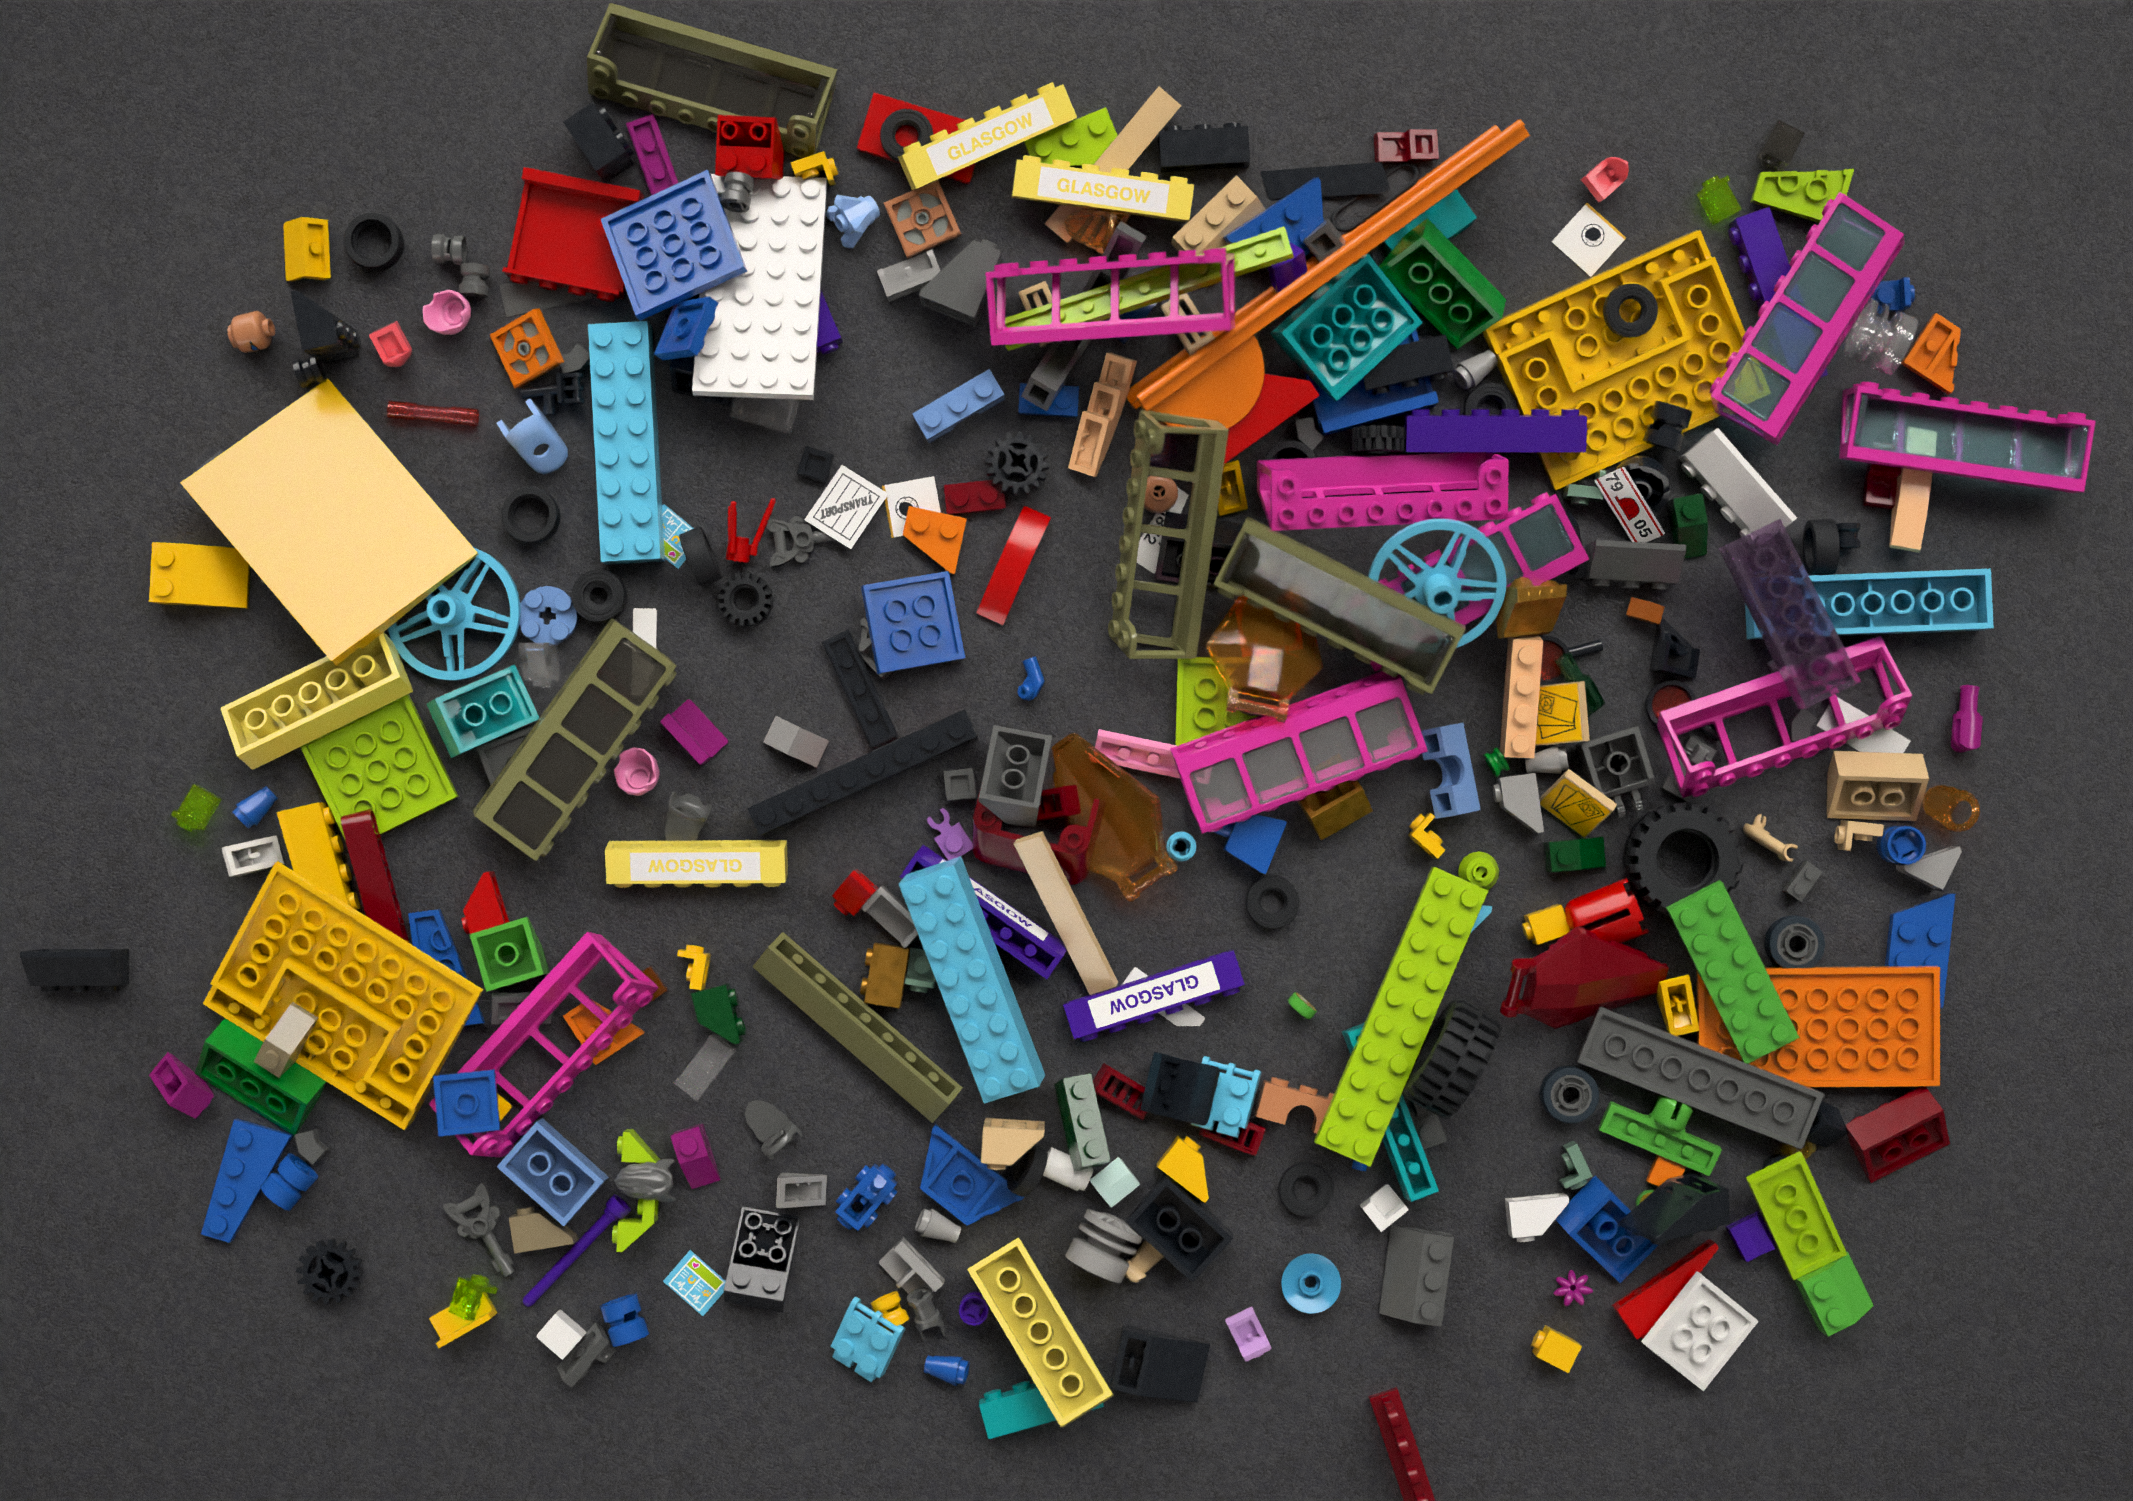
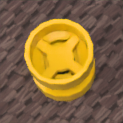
M898 1291L888 1293L870 1303L874 1312L880 1311L883 1313V1318L896 1326L909 1320L907 1311L901 1308V1298ZM879 1323L880 1326H882V1327H884L885 1329L889 1330L888 1327H886V1326H884L883 1324Z

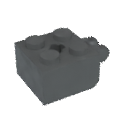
M1638 726L1575 744L1586 781L1608 798L1611 797V800L1617 804L1615 812L1618 818L1626 816L1625 806L1620 796L1621 793L1629 792L1631 804L1636 813L1643 811L1638 788L1654 784L1655 778ZM1614 755V759H1620L1621 764L1617 766L1616 772L1614 768L1610 767V762Z

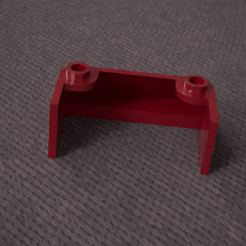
M1094 798L1087 827L1080 825L1067 826L1061 832L1058 845L1049 843L1068 883L1071 885L1082 883L1088 876L1106 801ZM977 800L973 818V853L975 857L985 863L1028 873L1014 846L1017 839L1026 836L1002 831L1003 821Z

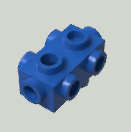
M884 1163L880 1167L874 1164L871 1168L865 1165L855 1177V1180L859 1183L852 1191L846 1188L835 1201L839 1204L835 1211L839 1215L837 1220L849 1230L854 1227L858 1231L863 1225L868 1228L879 1215L875 1212L882 1202L887 1205L897 1194L898 1191L894 1189L897 1181L893 1179L896 1173ZM854 1202H861L863 1204L861 1212L853 1210L852 1204Z

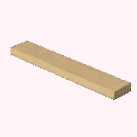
M1158 86L1094 165L1100 166L1099 171L1111 173L1112 168L1128 170L1181 105ZM1060 205L1045 222V225L1064 242L1068 243L1095 209Z
M1043 831L1017 839L1014 846L1089 994L1092 995L1115 988L1118 980Z

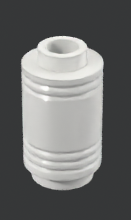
M1050 1147L1047 1152L1048 1160L1043 1176L1075 1191L1079 1189L1084 1191L1091 1179L1093 1169L1074 1171L1070 1155Z

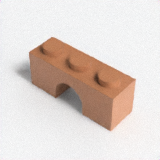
M1272 1077L1271 1082L1263 1080L1254 1113L1256 1117L1285 1125L1288 1113L1292 1108L1299 1105L1308 1106L1314 1113V1122L1311 1130L1313 1133H1318L1334 1093H1329L1328 1097L1317 1095L1318 1089L1305 1085H1300V1089L1288 1087L1289 1081L1277 1077Z

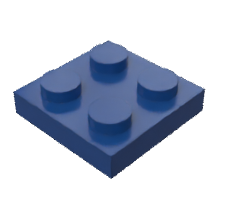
M711 297L682 301L674 305L654 355L661 360L697 356L704 346V338L708 328L715 320V311L719 303Z
M495 1069L433 1076L439 1137L501 1129Z

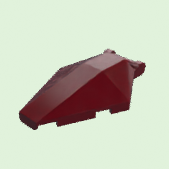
M1576 926L1558 939L1556 943L1550 945L1547 951L1534 958H1517L1512 961L1510 968L1512 976L1506 1000L1501 1003L1500 1013L1506 1017H1516L1517 1014H1525L1557 1029L1594 1016L1599 1006L1611 1010L1657 994L1658 984L1666 979L1669 967L1666 963L1650 959L1644 952L1614 940L1609 942L1602 940L1594 932ZM1528 974L1522 999H1518L1524 976Z

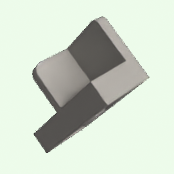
M904 1237L879 1261L884 1270L897 1282L896 1286L898 1288L902 1287L908 1294L922 1287L930 1288L932 1292H936L945 1281Z

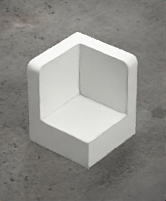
M1385 1184L1360 1204L1361 1208L1381 1232L1409 1210L1388 1184Z
M559 1310L537 1334V1338L563 1360L587 1332L562 1310Z

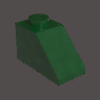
M1703 494L1669 500L1666 505L1673 543L1686 545L1684 559L1707 555L1708 521Z
M1603 837L1544 842L1546 872L1606 866Z

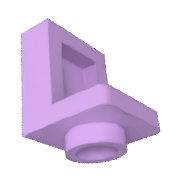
M1252 1306L1225 1319L1245 1361L1260 1357L1265 1352L1271 1350V1345Z

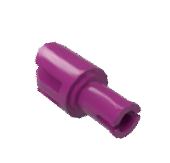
M1960 686L1959 711L1952 715L1951 747L1958 753L1971 751L1981 746L1983 716L1977 712L1978 694L1980 691L1978 686Z

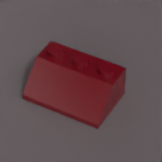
M1926 1086L1910 1090L1904 1096L1890 1103H1884L1876 1110L1864 1116H1858L1845 1125L1848 1131L1849 1143L1870 1183L1950 1144L1944 1111Z

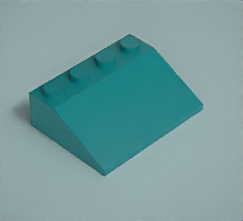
M1365 254L1323 284L1270 334L1284 352L1334 401H1338L1423 322L1371 256Z

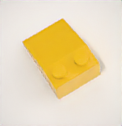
M152 542L149 602L166 605L248 608L250 565L236 548Z

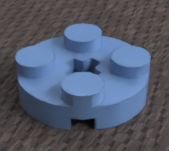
M543 586L531 590L520 603L521 617L519 625L521 631L526 637L537 644L545 646L558 645L572 635L577 628L579 614L573 606L572 598L559 588ZM546 608H551V612L556 614V619L550 620V624H545V620L541 618V612H545Z

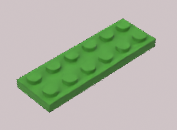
M1719 880L1666 907L1744 1063L1748 1064L1799 1038L1723 882Z

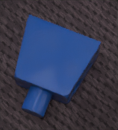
M1255 814L1246 821H1235L1227 824L1214 833L1227 838L1223 850L1258 872L1266 874L1287 822Z

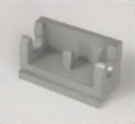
M931 249L923 254L884 269H879L877 273L887 299L890 302L921 290L941 270Z

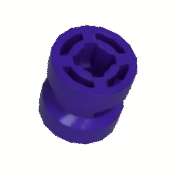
M973 1291L964 1295L959 1307L960 1318L963 1322L975 1326L980 1325L986 1320L989 1305L982 1293Z

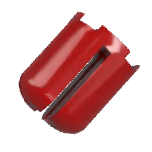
M1627 878L1574 898L1565 907L1564 913L1569 929H1574L1576 926L1581 927L1628 909L1584 928L1594 932L1598 938L1608 942L1614 940L1623 943L1649 933L1647 928L1642 930L1639 924L1640 921L1644 920V917L1632 891L1626 892L1623 884L1628 882Z

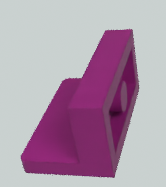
M690 699L686 700L672 714L668 713L660 721L700 765L704 766L728 744V739Z

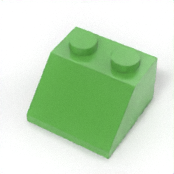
M528 917L469 934L486 992L550 973L542 945Z
M1848 1252V1255L1795 1280L1819 1331L1826 1336L1835 1334L1855 1324L1874 1306Z

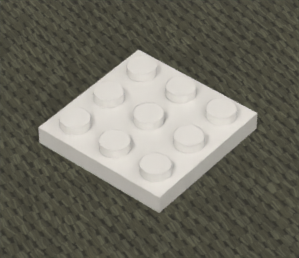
M1696 1271L1641 1342L1704 1391L1759 1321Z

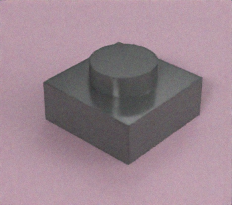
M973 768L943 771L947 801L977 797Z

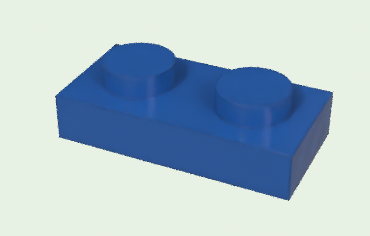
M1020 383L1018 414L1077 417L1078 386H1064L1048 411H1045L1021 397L1027 384Z

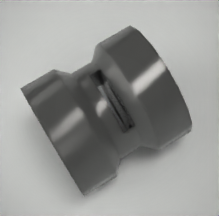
M742 172L727 173L724 179L726 190L721 194V204L725 209L732 212L741 213L748 211L751 203L749 193L753 191L754 179Z
M434 234L431 247L433 263L444 264L446 261L453 262L455 265L465 263L467 258L466 236L455 235L453 238H448L444 234Z
M477 263L460 264V274L463 276V279L459 285V293L466 297L487 298L489 296V287L486 285V279L490 276V266Z

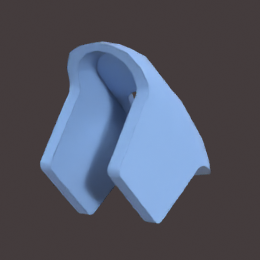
M528 399L526 404L533 413L532 416L522 420L511 430L502 420L497 422V425L510 445L534 471L541 474L552 473L564 464L568 457V449L546 416L531 399ZM538 445H549L548 450L544 454L534 455V450Z

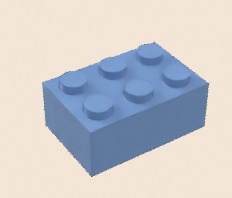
M543 1118L538 1120L497 1166L562 1226H565L572 1220L609 1178Z

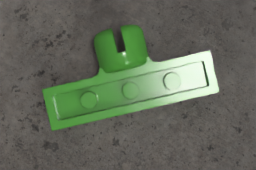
M1663 1095L1659 1096L1653 1111L1649 1115H1643L1610 1101L1598 1127L1599 1131L1707 1176H1710L1722 1151L1720 1146L1685 1131V1127L1693 1112L1691 1106Z

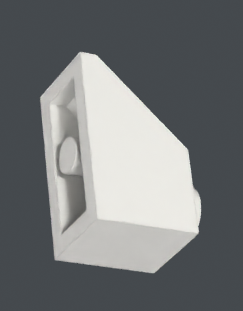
M1565 1193L1505 1198L1508 1234L1512 1238H1517V1242L1534 1241V1236L1543 1235L1567 1206L1569 1196Z

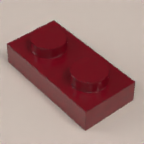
M993 480L944 485L947 514L956 515L1006 509L1005 496L1001 493L1002 485L992 486Z

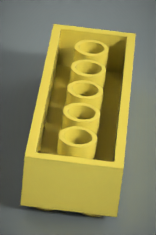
M383 632L365 648L359 647L337 666L326 656L220 709L237 757L254 770L413 692V689L393 641Z
M1019 1237L967 1269L1062 1428L1114 1396Z

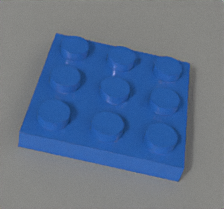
M949 571L861 586L877 674L965 659Z

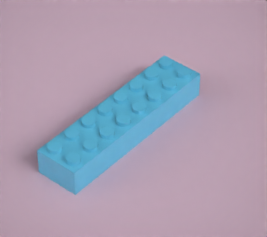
M648 321L588 324L601 562L606 565L665 561L652 326Z
M1991 569L1759 577L1744 580L1747 640L1981 631L1994 628Z
M960 856L906 874L899 883L900 889L984 1104L1039 1087L1045 1077L1043 1067L962 857Z

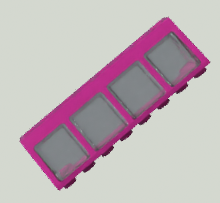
M1383 671L1170 748L1191 811L1202 834L1205 832H1216L1222 829L1223 826L1235 821H1246L1252 815L1263 811H1273L1287 802L1303 800L1309 794L1318 791H1328L1339 783L1348 780H1358L1364 774L1372 771L1388 769L1392 764L1402 760H1413L1421 753L1428 751L1401 676L1398 674L1397 677H1393Z

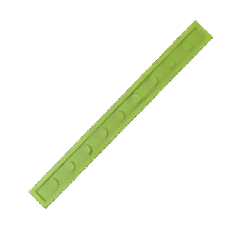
M1285 226L1220 247L1226 248V253L1235 254V277L1294 258ZM1221 262L1184 263L1179 265V295L1222 282ZM1170 265L1120 280L1119 315L1170 299ZM1111 283L1061 299L1060 321L1063 324L1095 322L1111 318ZM1052 303L1006 317L1005 324L1007 327L1049 325L1052 322ZM1031 343L1007 344L1005 347L1010 351Z

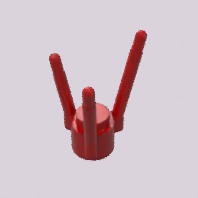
M775 498L770 499L752 544H749V538L736 536L737 504L735 501L731 502V505L728 506L727 560L749 562L750 555L757 556L759 542L776 503Z

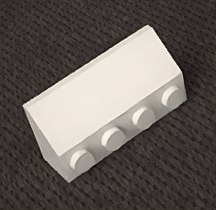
M1719 428L1706 434L1679 458L1683 463L1681 465L1683 471L1690 478L1695 477L1702 484L1700 489L1704 495L1711 501L1714 499L1722 507L1720 509L1721 514L1730 523L1735 522L1741 529L1740 535L1748 544H1754L1756 547L1763 545L1797 519Z

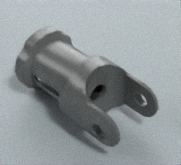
M922 1287L913 1290L907 1296V1302L913 1307L915 1312L914 1322L921 1339L926 1342L923 1330L939 1326L943 1336H945V1328L940 1312L934 1307L932 1302V1290Z

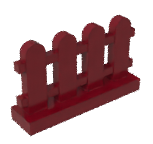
M1397 1387L1368 1396L1403 1501H1435Z

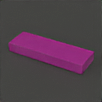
M651 114L626 123L651 195L679 183L655 115Z

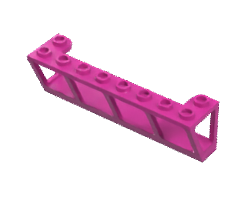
M1212 248L1203 250V255L1197 256L1196 250L1178 251V257L1166 258V252L1148 253V259L1137 260L1136 254L1118 255L1119 261L1107 262V256L1089 257V263L1077 264V258L1060 259L1059 265L1048 266V260L1031 261L1030 267L1019 268L1018 262L994 265V271L985 272L991 346L1234 329L1235 254L1226 253V248ZM1221 262L1224 313L1181 316L1179 314V265L1184 263ZM1170 265V315L1168 317L1120 319V268ZM1110 269V320L1061 323V273ZM1052 273L1051 324L1007 327L1005 324L1006 277ZM994 278H997V315L995 303Z
M1425 452L1257 460V492L1269 526L1274 531L1414 524L1430 519H1451L1456 521L1506 519L1504 514L1508 513V459L1494 452ZM1475 488H1477V490L1443 491V492L1441 491V490L1475 489ZM1431 491L1422 493L1383 494L1392 492ZM1373 494L1360 496L1325 497L1331 495Z
M1879 636L1662 711L1659 715L1657 727L1682 798L1691 795L1698 797L1716 786L1727 787L1739 778L1758 776L1765 769L1774 766L1775 768L1784 767L1792 760L1800 757L1804 759L1810 758L1820 750L1828 747L1830 749L1839 748L1848 740L1867 738L1874 731L1883 728L1885 730L1893 729L1901 724L1912 694L1884 641ZM1882 660L1885 661L1901 694L1893 695ZM1873 668L1885 701L1880 705L1876 714L1846 724L1832 682ZM1819 686L1824 687L1837 727L1791 743L1777 701ZM1768 705L1783 746L1737 762L1722 720ZM1713 724L1728 765L1716 769L1713 762L1706 761L1692 766L1677 735ZM1674 746H1675V748H1676V750H1677V752H1678V754H1679V756H1680V758H1681V761H1682V763H1683V765H1684V767H1685V769H1686L1685 778H1684V775H1683L1681 766H1680V764H1679V761H1678V758H1677V755H1676Z
M587 932L457 1072L495 1069L496 1083L524 1108L503 1131L495 1130L487 1133H472L478 1139L474 1144L465 1134L455 1135L470 1155L500 1158L506 1156L514 1148V1143L519 1137L525 1135L534 1125L533 1122L541 1114L546 1113L552 1108L553 1101L558 1095L567 1091L573 1085V1079L580 1072L585 1071L591 1066L593 1058L597 1053L606 1049L612 1043V1037L620 1029L625 1028L633 1020L632 1016L637 1010L646 1006L652 1000V994L659 987L602 935ZM603 957L624 980L623 984L613 995V1001L619 1006L610 1015L604 1012L578 988V984ZM616 961H618L636 979H632ZM571 993L603 1023L569 1058L539 1031V1026ZM530 1036L563 1064L531 1100L499 1073L500 1068ZM434 1097L433 1100L429 1103V1105L436 1112V1103Z

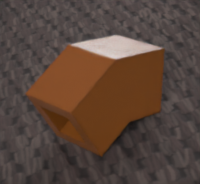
M1631 597L1626 615L1629 618L1650 624H1660L1665 606Z

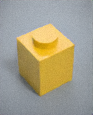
M1560 904L1524 915L1525 923H1522V928L1526 939H1532L1533 944H1542L1562 937L1571 931L1567 924L1563 907Z
M1546 1325L1543 1331H1537L1531 1344L1534 1347L1532 1352L1536 1357L1569 1373L1582 1348L1577 1341Z

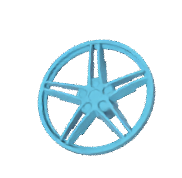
M1451 519L1424 520L1400 530L1381 547L1369 571L1368 577L1378 582L1384 562L1387 558L1391 559L1398 566V569L1416 585V587L1403 595L1409 598L1415 596L1417 602L1429 607L1435 613L1446 614L1447 617L1454 621V608L1458 600L1481 601V599H1494L1486 616L1476 627L1462 635L1456 648L1471 642L1492 624L1502 607L1506 593L1505 567L1494 544L1487 536L1473 526ZM1426 531H1455L1434 568H1431L1400 545L1410 537ZM1460 533H1462L1464 535L1456 550L1451 565L1447 566L1445 565V562L1449 557L1458 536L1460 535ZM1471 538L1477 541L1490 555L1496 570L1497 582L1457 577V573L1467 553L1465 550ZM1395 548L1398 549L1412 562L1422 568V570L1416 574L1392 551ZM1461 585L1496 588V591L1461 590ZM1367 594L1372 614L1381 629L1387 634L1391 628L1390 623L1395 621L1399 610L1384 617L1383 614L1394 607L1388 604L1380 609L1378 599ZM1435 628V631L1437 632L1439 642L1417 641L1398 631L1393 640L1401 645L1425 652H1441L1448 642L1444 641L1442 631Z
M474 548L479 555L475 557L470 567L465 569L452 590H448L442 584L438 587L440 592L437 595H434L432 592L426 597L428 601L426 611L408 619L407 622L399 626L395 622L388 628L390 638L401 657L414 669L427 676L450 681L465 680L479 676L497 665L514 643L521 617L520 599L516 585L504 566L482 550ZM483 561L486 564L479 576H477L469 593L466 594L463 590ZM489 567L496 572L506 588L510 603V617L471 604ZM476 613L508 622V628L475 623ZM430 619L431 626L400 637V632ZM465 628L505 634L501 644L489 658L472 668L464 670ZM440 630L448 671L434 669L423 664L409 652L403 642ZM452 635H457L459 671H455Z

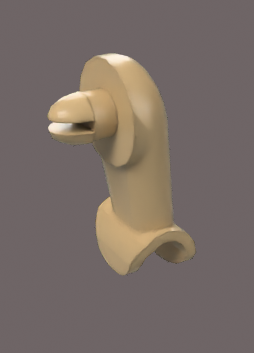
M1759 814L1755 817L1752 825L1744 824L1743 832L1747 837L1776 853L1780 860L1793 862V859L1787 856V849H1797L1798 846L1795 844H1783L1772 837L1768 831L1764 830L1766 825L1765 816L1762 817V814Z
M1145 1240L1131 1260H1126L1129 1263V1268L1125 1277L1132 1282L1138 1283L1146 1277L1145 1273L1164 1256Z

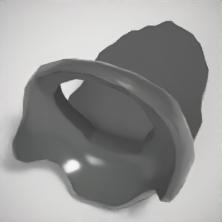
M672 792L668 801L669 811L664 830L666 841H696L704 822L710 815L712 805H703L700 798L692 794L678 796L676 792Z
M763 1100L748 1102L745 1111L746 1122L754 1131L756 1137L763 1142L761 1147L762 1153L770 1160L774 1159V1153L793 1140L794 1134L800 1137L803 1136L798 1127L773 1104Z
M664 1158L658 1160L657 1163L629 1164L620 1170L614 1182L617 1188L629 1197L673 1202L676 1199L669 1195L673 1187V1175L670 1173L669 1166L676 1161L675 1159Z

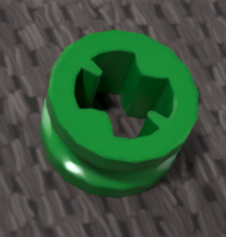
M1497 747L1493 749L1491 754H1483L1488 767L1495 777L1500 776L1502 770L1506 772L1510 770L1507 761Z

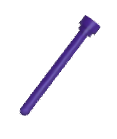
M614 1194L606 1202L605 1213L523 1298V1304L526 1307L532 1306L613 1221L623 1220L631 1212L630 1206L621 1197Z

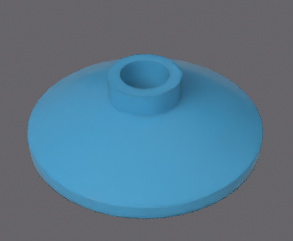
M1308 1253L1294 1258L1286 1266L1282 1275L1281 1286L1284 1297L1293 1308L1304 1313L1314 1314L1325 1311L1334 1304L1341 1290V1278L1336 1266L1328 1258L1319 1254ZM1307 1277H1314L1316 1279L1314 1286L1308 1287L1305 1285Z

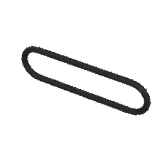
M1401 163L1385 173L1386 177H1389L1398 169L1409 167L1415 172V177L1409 184L1353 225L1346 228L1339 227L1335 222V218L1342 210L1363 195H1355L1336 209L1332 214L1331 223L1340 232H1349L1414 186L1419 179L1417 167L1411 163Z

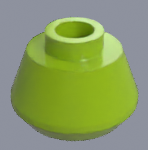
M1472 852L1462 859L1458 875L1463 880L1489 890L1497 882L1499 868L1491 855L1484 852Z

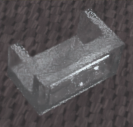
M712 1033L706 1039L707 1041L674 1081L676 1086L696 1101L704 1095L737 1052L736 1049L715 1033Z

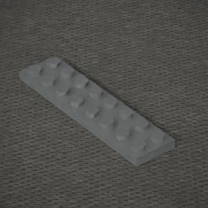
M1600 1006L1595 1012L1576 1060L1591 1068L1799 1149H1802L1824 1097V1093Z

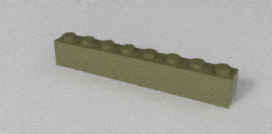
M784 932L769 945L753 965L756 971L930 1122L933 1123L962 1090V1087Z

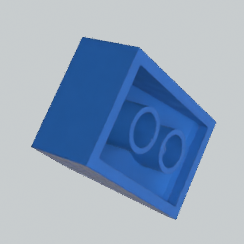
M1596 1176L1569 1201L1555 1219L1619 1283L1658 1246L1651 1243L1650 1240L1634 1235L1631 1231L1620 1226L1619 1222L1631 1210Z

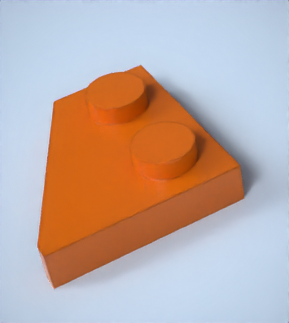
M1933 314L1901 364L1948 395L1951 394L1955 385L1953 384L1954 367L1957 366L1958 354L1956 350L1960 341L1961 329L1939 314Z
M909 506L903 536L946 571L955 575L967 518Z
M592 1000L608 1015L612 1013L609 1009ZM582 1003L563 1015L581 1045L603 1023ZM632 1023L620 1029L612 1037V1043L606 1049L599 1051L593 1058V1063L595 1065L599 1064L644 1034V1031Z

